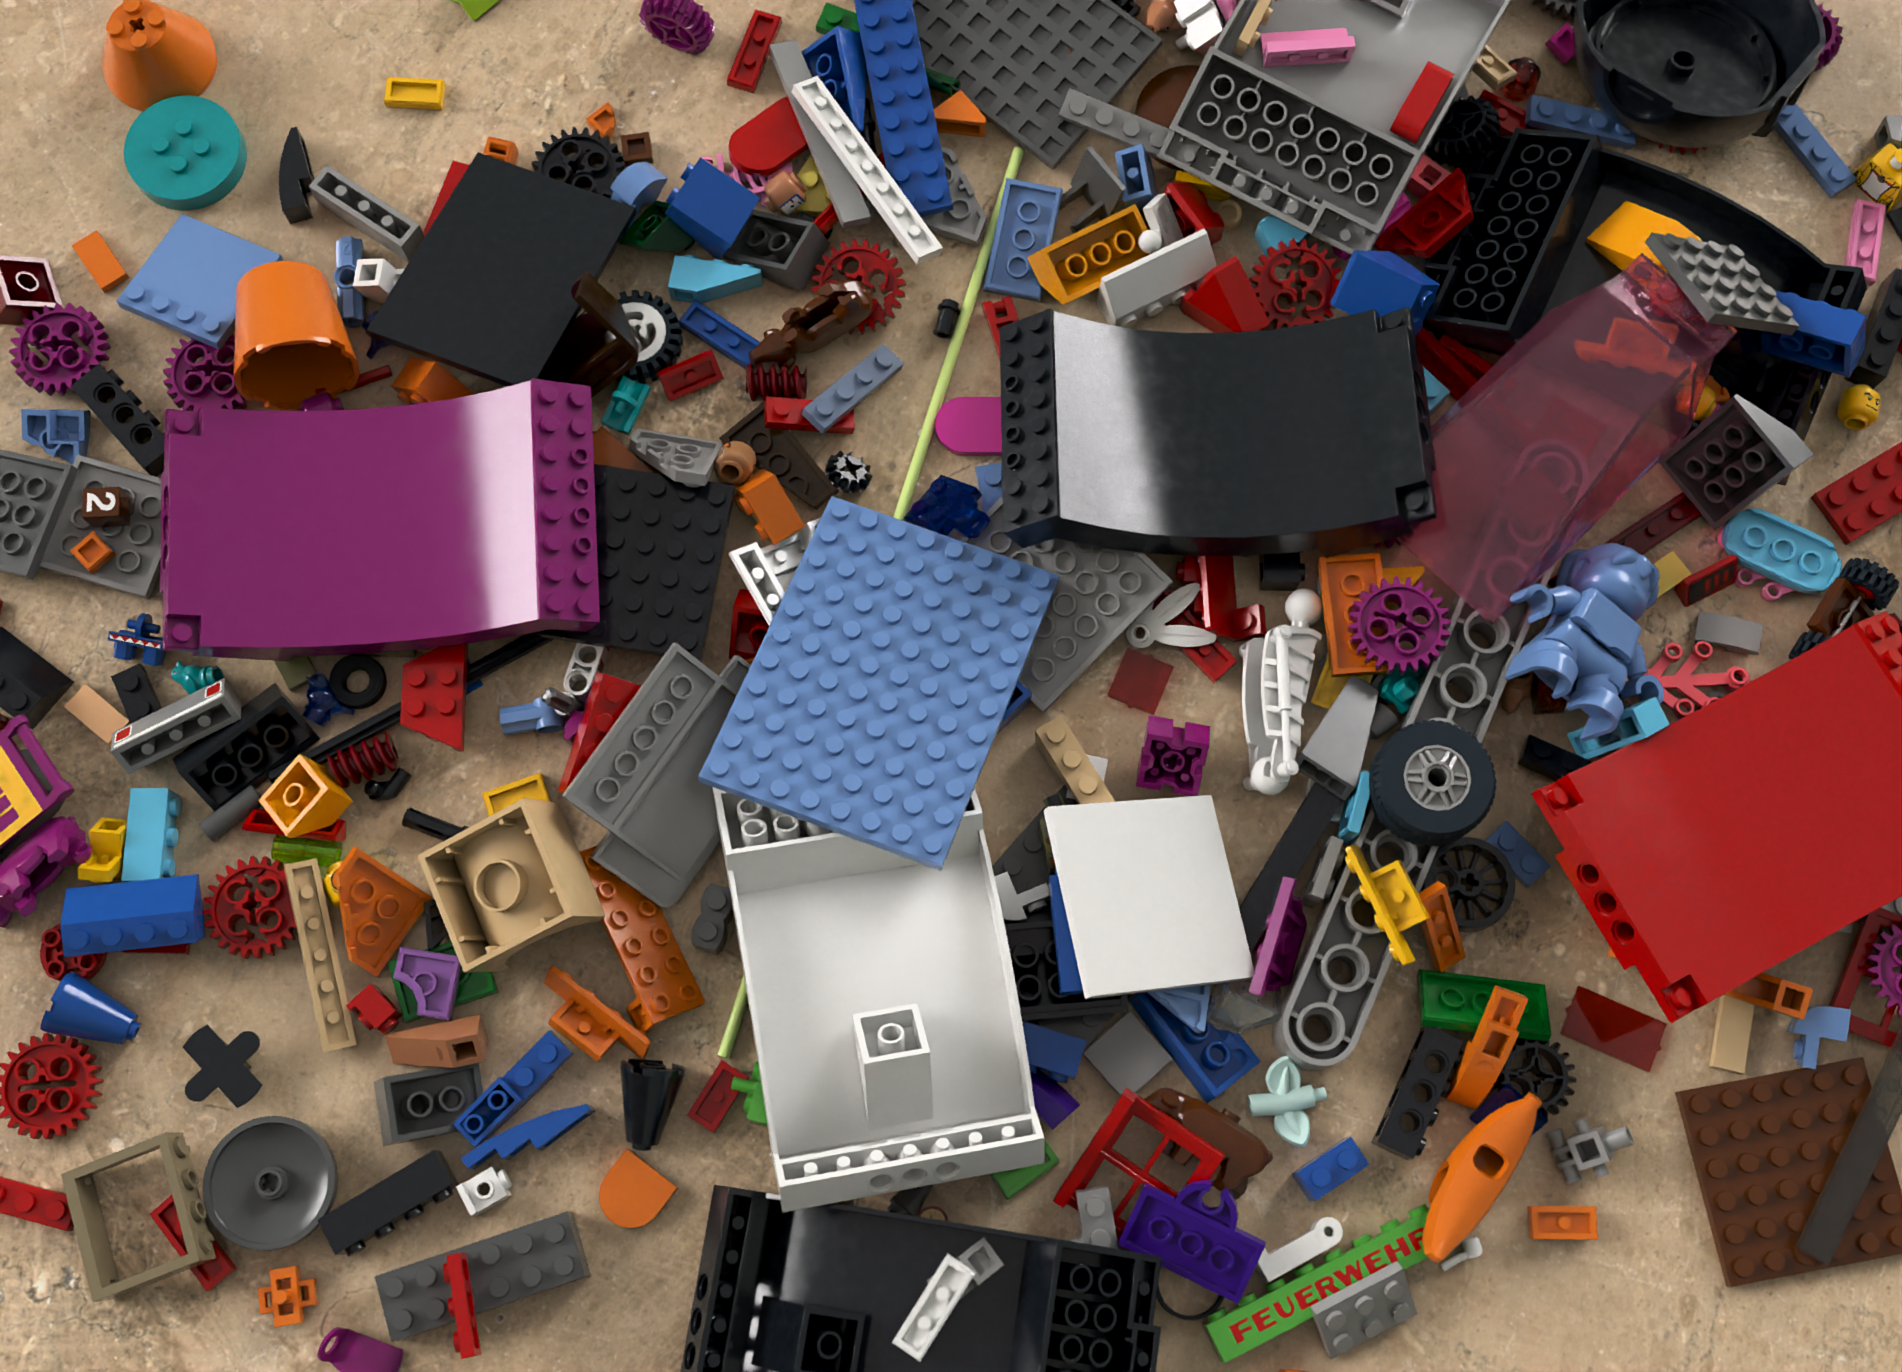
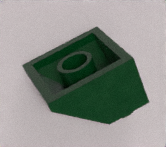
M655 200L628 227L619 244L642 250L682 252L693 246L695 240L665 214L670 204Z

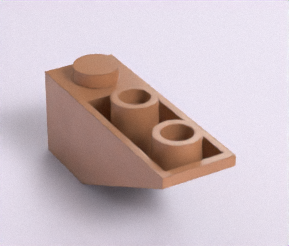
M481 1014L385 1034L393 1064L456 1068L485 1062L488 1038Z

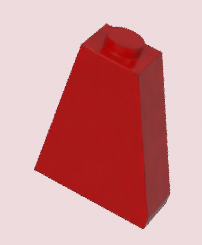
M1237 256L1211 269L1203 277L1205 280L1198 286V290L1195 291L1192 288L1182 298L1181 312L1214 333L1269 329L1270 322Z

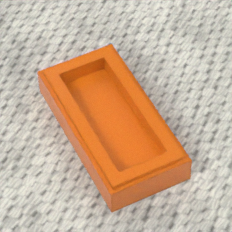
M97 230L71 245L104 293L130 278Z

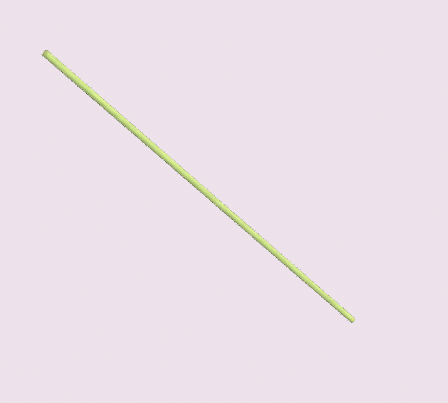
M1014 147L893 516L902 521H905L935 428L936 416L942 407L990 259L1006 178L1016 179L1024 155V150L1020 147ZM744 975L718 1051V1056L730 1059L748 1003Z

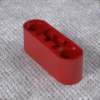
M1428 61L1397 114L1390 132L1416 144L1455 74Z

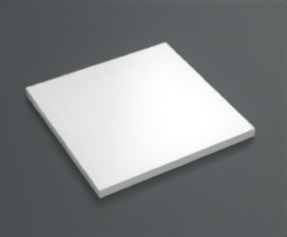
M1211 795L1048 806L1043 810L1085 999L1243 981L1253 978L1254 966Z

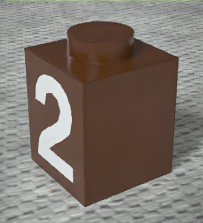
M121 487L83 489L82 518L93 528L130 526V515L134 513V502Z

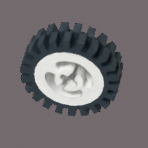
M632 290V296L628 297L625 291L620 292L621 299L617 301L623 307L639 345L640 353L636 364L619 376L616 381L620 382L622 377L625 376L633 381L638 380L640 384H646L645 378L649 377L654 382L658 380L657 372L667 368L668 365H675L677 363L675 356L680 357L681 355L680 345H683V338L677 316L667 302L663 303L660 296L656 295L655 298H652L651 292L644 291L643 296H640L638 290ZM652 334H656L653 342L651 343L650 336ZM641 337L644 346L647 347L645 350H643L642 345L637 338Z

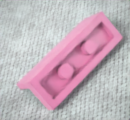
M1346 28L1262 33L1260 37L1264 68L1350 62L1355 49L1354 36H1348Z

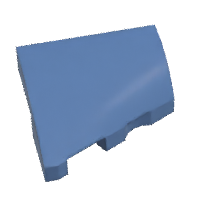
M21 409L23 440L32 445H39L46 453L53 457H60L71 463V465H73L76 455L86 457L90 433V411Z

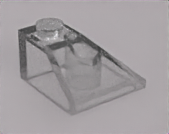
M1252 979L1214 984L1208 1002L1206 1022L1211 1023L1218 1030H1228L1235 1034L1277 1022L1282 1017L1281 986L1273 992L1265 990L1264 996L1261 997L1248 993Z

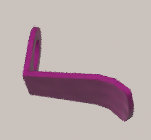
M336 1327L323 1339L318 1349L317 1357L321 1361L330 1362L340 1372H398L402 1362L403 1349L347 1328ZM336 1336L333 1346L325 1352L329 1341Z

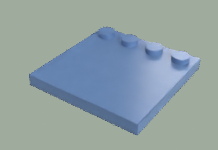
M182 214L116 301L119 307L221 350L235 330L236 288L239 280L255 267L284 260L276 252Z

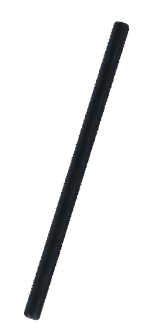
M524 635L467 666L466 687L554 639ZM401 702L302 755L322 765L328 761V753L332 758H335L338 749H341L344 753L349 750V745L355 747L361 744V741H366L400 723ZM294 759L268 773V778L272 784Z

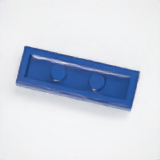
M694 300L678 321L681 328L745 370L747 364H751L748 356L749 351L760 343L697 300Z

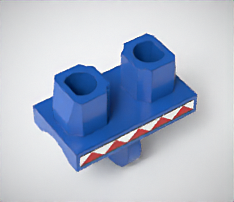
M140 614L137 621L128 620L127 628L135 629V632L123 629L119 632L109 631L108 640L115 642L114 658L135 660L136 648L138 646L144 648L142 663L153 666L163 665L166 651L163 650V638L150 635V633L159 634L160 625L153 624L150 614Z

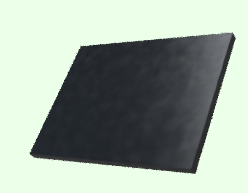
M478 152L367 329L368 335L506 387L530 381L532 378L541 379L582 309L571 294L574 281L586 271L598 281L634 219L636 209L633 206Z

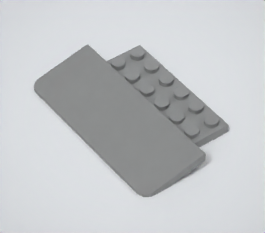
M672 643L562 795L563 798L608 830L590 855V858L661 907H670L678 902L721 841L712 787L700 783L698 776L751 666L750 663L739 655H734L720 676H718L677 643Z

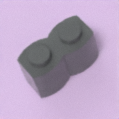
M711 883L703 893L701 899L702 914L694 923L691 938L692 944L697 950L718 955L726 944L728 936L727 924L732 920L734 911L730 888Z

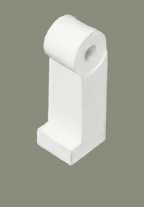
M1332 1217L1319 1218L1312 1223L1310 1230L1268 1253L1264 1248L1255 1267L1262 1282H1270L1335 1246L1341 1241L1343 1236L1341 1224Z

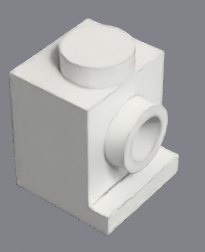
M493 1166L456 1186L471 1216H479L512 1196L508 1189L512 1186L508 1175L503 1169L499 1171L497 1167ZM488 1183L490 1192L483 1196L480 1193V1187L482 1184Z

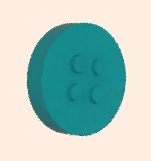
M176 96L155 103L141 113L134 121L125 139L124 160L130 176L150 200L160 206L173 210H196L220 201L235 188L245 170L247 148L243 135L233 118L220 105L202 97Z

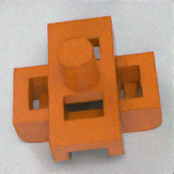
M299 1266L269 1270L271 1286L258 1288L260 1314L273 1313L274 1327L303 1323L304 1307L319 1304L316 1297V1278L301 1281ZM301 1287H304L305 1301H302ZM267 1293H270L271 1307H268Z

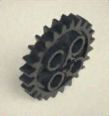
M573 127L572 135H567L563 129L561 130L562 138L558 139L553 134L551 135L553 142L551 145L542 142L544 152H535L538 161H532L531 163L534 169L533 172L553 179L565 177L561 180L564 183L579 188L590 187L588 191L611 198L614 191L610 187L618 175L625 169V165L622 163L624 160L622 154L618 153L616 143L611 144L609 136L601 139L598 130L591 136L587 127L584 128L582 134H578L576 127ZM571 153H577L574 157H567ZM598 163H602V164H603L602 166H600V167H598V168H593V166H594L595 164H598Z

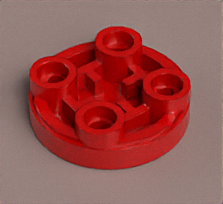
M61 923L52 929L46 930L42 935L40 960L49 977L61 982L67 973L73 971L89 980L101 970L106 961L107 952L64 957Z

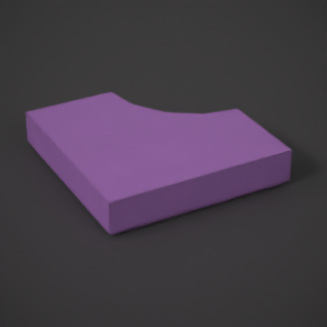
M400 947L393 979L405 983L413 991L417 1000V1015L451 1021L462 972L458 957Z

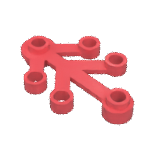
M1699 641L1692 648L1690 657L1674 676H1661L1669 664L1677 662L1683 654L1682 647L1674 642L1668 643L1661 652L1662 656L1651 669H1647L1648 672L1644 675H1652L1659 680L1664 690L1662 703L1670 708L1677 718L1682 719L1694 712V704L1692 702L1703 708L1720 699L1718 697L1709 698L1695 687L1723 686L1726 691L1731 693L1750 682L1748 672L1742 667H1731L1726 673L1691 675L1701 662L1706 661L1713 653L1710 643ZM1698 648L1704 649L1706 655L1699 653ZM1671 649L1675 651L1676 656H1671L1668 653V650ZM1734 674L1739 676L1742 681L1736 680ZM1675 688L1688 699L1682 698L1678 700L1666 689ZM1679 705L1685 706L1688 712H1682Z

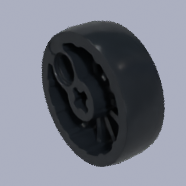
M1461 837L1452 843L1441 844L1438 847L1420 892L1437 882V874L1444 873L1448 876L1449 887L1447 888L1450 900L1453 897L1456 899L1453 912L1459 932L1480 931L1498 922L1507 913L1515 894L1514 873L1505 855L1492 844L1470 837ZM1463 850L1473 852L1468 868L1465 867ZM1447 852H1455L1458 870L1446 857ZM1481 855L1489 861V864L1478 872L1475 870V866ZM1437 860H1439L1443 864V866L1437 867L1435 865ZM1491 868H1494L1499 879L1483 880L1482 875ZM1465 878L1467 879V884L1472 885V888L1466 891V885L1461 884V881ZM1499 885L1500 896L1483 890V887ZM1479 896L1497 904L1495 909L1490 911ZM1462 901L1464 902L1467 920L1457 916ZM1472 902L1484 915V919L1474 918Z

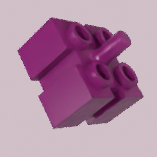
M1149 715L1144 735V746L1141 749L1138 763L1136 786L1161 791L1163 784L1173 786V793L1198 796L1202 780V768L1205 766L1210 745V726L1185 722L1184 728L1174 727L1173 719Z

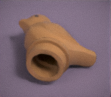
M1533 671L1506 682L1501 694L1502 709L1508 714L1514 713L1519 708L1520 703L1529 695L1534 679Z

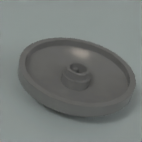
M267 1116L245 1122L229 1132L220 1141L208 1160L203 1177V1199L208 1216L216 1229L225 1238L241 1247L270 1251L295 1245L318 1229L320 1224L317 1220L328 1214L333 1206L338 1187L336 1160L330 1146L322 1135L308 1124L299 1120L281 1116Z

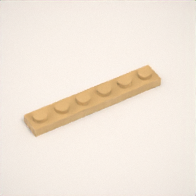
M314 858L285 864L284 871L322 1051L326 1053L355 1046L357 1044L350 1011L346 1007L348 1001L318 860Z

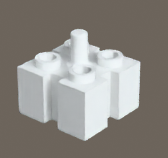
M1175 0L1174 4L1178 11L1176 18L1183 28H1188L1186 30L1187 33L1176 40L1177 47L1183 50L1189 46L1194 52L1198 51L1205 57L1210 46L1213 47L1227 24L1215 0Z

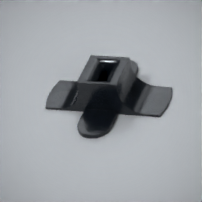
M208 1024L197 1030L183 1046V1049L201 1067V1070L186 1084L185 1094L187 1098L191 1101L200 1102L206 1099L215 1089L219 1088L236 1108L249 1102L263 1086L250 1071L252 1067L247 1062L259 1049L260 1039L258 1035L251 1031H245L239 1034L230 1044H227Z

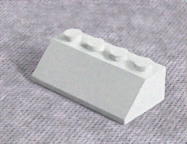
M1205 228L1102 277L1097 305L1108 324L1130 328L1137 323L1138 319L1146 315L1148 317L1155 316L1162 311L1163 307L1171 303L1174 305L1181 303L1183 296L1190 289L1194 288L1197 291L1198 286L1205 280L1203 277L1217 266Z

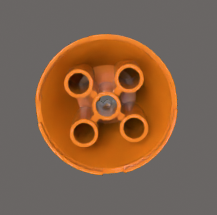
M124 0L111 14L106 24L107 32L102 56V71L108 87L122 103L144 112L150 106L167 98L176 96L199 97L208 88L217 68V55L212 36L196 18L148 0Z

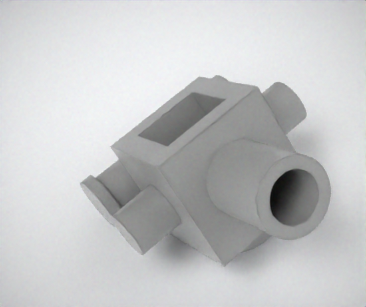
M1586 1117L1573 1121L1577 1133L1572 1134L1566 1140L1567 1144H1565L1562 1137L1561 1128L1546 1133L1553 1146V1149L1550 1150L1552 1156H1558L1559 1162L1556 1163L1558 1169H1562L1566 1178V1184L1582 1179L1577 1173L1575 1164L1579 1171L1592 1167L1596 1178L1609 1174L1605 1163L1612 1160L1615 1156L1614 1151L1634 1144L1632 1134L1627 1126L1606 1132L1603 1124L1590 1128ZM1569 1151H1571L1572 1157L1569 1156Z

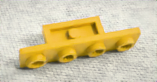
M1351 845L1345 848L1347 866L1353 874L1357 873L1362 883L1359 886L1361 894L1366 902L1372 903L1377 913L1374 915L1375 922L1382 932L1386 931L1391 942L1389 950L1393 958L1397 962L1400 961L1403 966L1415 962V958L1402 931L1430 917L1402 861L1397 860L1371 872L1358 845Z

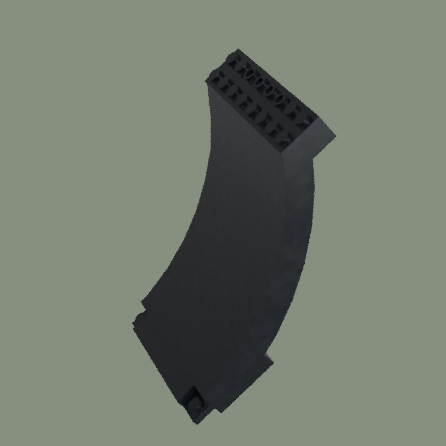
M1516 128L1512 136L1498 134V141L1492 144V150L1484 151V157L1481 158L1475 172H1467L1465 176L1474 219L1429 259L1427 258L1423 265L1426 275L1440 284L1436 293V299L1423 320V327L1428 331H1433L1437 340H1440L1445 335L1463 346L1509 358L1581 385L1651 420L1683 440L1699 424L1697 423L1698 420L1694 422L1669 406L1670 397L1672 396L1669 391L1679 380L1671 378L1665 373L1657 372L1651 375L1641 372L1638 368L1628 366L1626 369H1619L1602 361L1588 363L1580 359L1574 348L1575 340L1605 346L1614 318L1673 329L1676 334L1667 358L1692 362L1698 374L1711 375L1722 388L1725 387L1730 398L1738 394L1794 430L1804 442L1832 372L1761 352V331L1707 323L1693 303L1689 311L1673 323L1653 320L1646 310V297L1649 292L1586 242V238L1627 200L1679 221L1703 242L1714 241L1720 245L1729 246L1732 244L1739 247L1744 252L1743 257L1745 260L1758 269L1760 272L1759 277L1775 291L1792 292L1802 298L1824 301L1831 306L1845 310L1853 309L1858 311L1867 290L1863 268L1824 263L1800 242L1749 209L1677 173L1632 156L1602 148L1598 135ZM1790 474L1777 484L1786 486Z
M1409 307L1380 316L1375 309L1319 323L1273 330L1234 333H1177L1136 330L1082 319L1053 311L1051 308L1000 327L1003 533L1021 548L1058 538L1090 546L1141 553L1183 556H1247L1293 553L1318 549L1328 558L1413 533L1412 525L1437 518L1432 471L1436 470L1424 368L1418 361L1413 314Z
M714 1185L680 1372H1156L1161 1326L1153 1325L1161 1257L835 1203L782 1213L780 1197L777 1194ZM985 1237L1004 1265L957 1302L921 1362H919L893 1344L892 1341L927 1287V1280L936 1273L946 1255L950 1254L956 1258Z

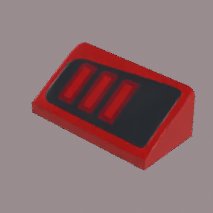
M1730 555L1683 579L1677 584L1674 591L1682 604L1688 607L1734 584L1737 576L1736 555Z

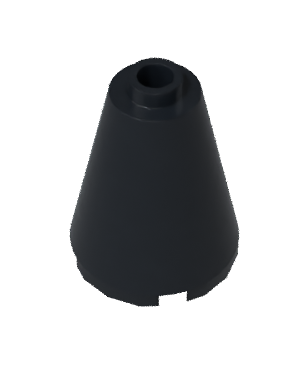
M628 1059V1062L621 1060L620 1073L626 1141L632 1143L633 1149L650 1151L652 1146L659 1144L683 1081L685 1068L672 1063V1069H668L663 1065V1061Z

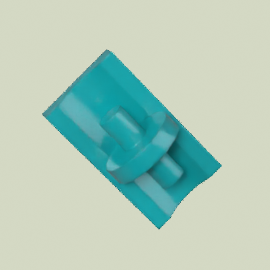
M623 376L616 391L611 396L610 404L601 420V424L630 435L651 391V387Z
M1419 663L1418 671L1414 674L1410 667H1406L1404 676H1401L1399 669L1395 668L1391 675L1387 674L1386 679L1379 683L1377 687L1378 695L1383 699L1384 703L1389 704L1393 702L1398 712L1403 714L1408 711L1412 698L1418 694L1419 677L1424 675L1426 668Z

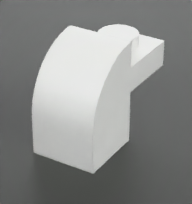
M384 258L358 259L353 287L365 297L383 304L405 269H395Z
M1008 872L995 876L1004 924L1024 923L1027 920L1024 910L1028 909L1032 913L1047 906L1046 901L1050 900L1047 883L1017 894Z

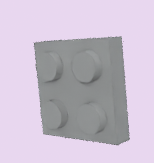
M1331 836L1320 847L1302 898V905L1313 908L1319 902L1323 903L1326 897L1329 898L1335 884V880L1331 879V875L1336 868H1340L1345 855V851L1341 850L1344 840Z

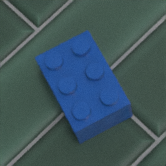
M1776 290V298L1793 312L1792 317L1798 323L1799 328L1793 335L1761 331V352L1850 378L1865 349L1867 315H1863L1853 309L1845 310L1834 307L1824 301L1805 299L1792 292L1784 293Z

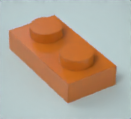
M1528 1206L1530 1239L1598 1240L1596 1206Z

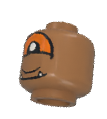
M728 442L722 446L714 461L715 473L726 484L741 485L750 478L756 466V455L753 449L744 442Z

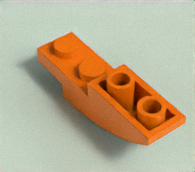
M1495 985L1473 1040H1468L1461 1062L1455 1071L1451 1086L1445 1096L1447 1100L1475 1110L1483 1102L1501 1073L1519 1035L1517 1026L1529 1000L1525 995Z

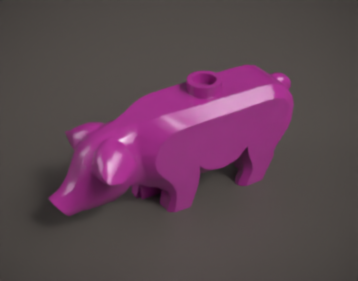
M64 816L55 817L45 821L0 864V927L5 928L12 917V911L19 910L20 915L23 917L29 916L37 909L38 894L53 884L65 867L71 866L76 862L79 864L85 863L90 858L92 847L86 842L85 832L79 828L73 816L68 818Z

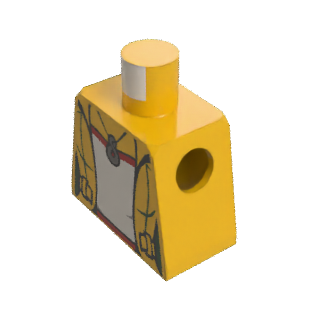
M1888 143L1867 157L1852 171L1857 178L1854 184L1875 203L1886 205V213L1902 200V148L1897 149L1893 144Z

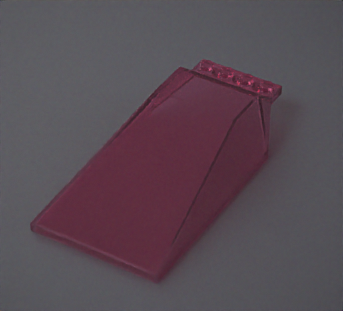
M1641 253L1619 275L1549 311L1431 426L1436 470L1432 471L1437 518L1412 525L1413 533L1396 537V539L1493 625L1514 604L1510 601V597L1514 593L1534 585L1688 433L1714 357L1736 336L1738 331L1732 326L1707 323L1675 280Z

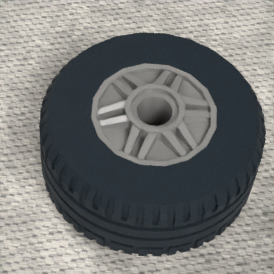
M1435 720L1418 721L1395 732L1374 756L1370 765L1371 768L1368 771L1370 772L1369 802L1372 804V810L1376 813L1375 816L1380 819V823L1384 824L1385 828L1390 830L1393 835H1397V838L1404 839V841L1411 842L1414 845L1419 844V846L1446 845L1460 839L1473 830L1490 811L1497 787L1495 785L1497 781L1495 777L1496 772L1493 769L1494 765L1490 761L1492 759L1487 754L1488 751L1483 748V744L1479 743L1476 737H1472L1469 731L1466 732V729L1458 728L1456 724L1452 725L1450 722L1444 723L1440 720L1438 722Z

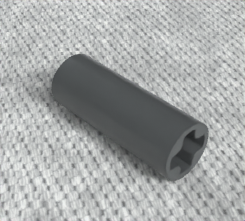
M250 785L200 822L199 826L214 842L248 817L253 809L260 808L262 805L258 800L262 796Z

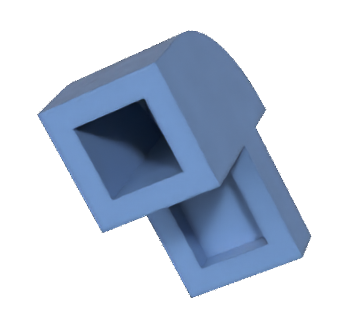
M648 162L633 163L624 169L612 183L610 189L614 192L610 199L635 207L636 215L631 222L632 224L643 204L653 203L657 200L668 178Z
M1814 1005L1808 1007L1804 1020L1792 1018L1787 1032L1800 1034V1040H1795L1793 1046V1059H1797V1066L1816 1069L1820 1037L1847 1042L1851 1010Z

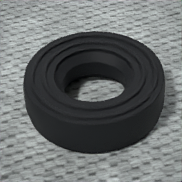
M351 654L343 657L334 665L329 677L330 690L335 699L342 705L352 709H364L377 703L383 696L387 685L383 667L377 660L365 654ZM354 671H365L370 679L367 688L361 692L350 691L346 684L348 676Z

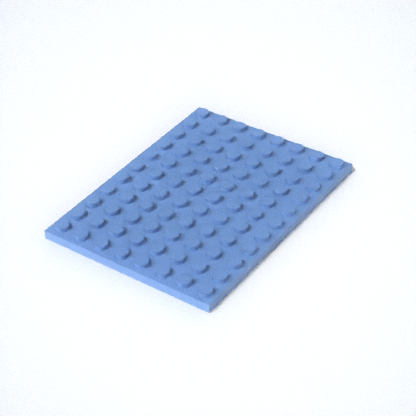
M831 496L698 776L699 782L941 871L1058 584L1060 575Z

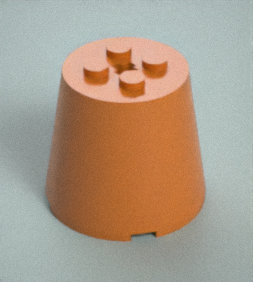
M296 261L266 263L251 269L243 275L236 288L234 382L240 395L249 402L256 400L264 403L267 409L298 411V409H301V402L304 399L316 395L315 389L326 388L325 392H328L333 399L337 398L336 395L344 390L350 391L359 378L358 360L325 275L311 265Z

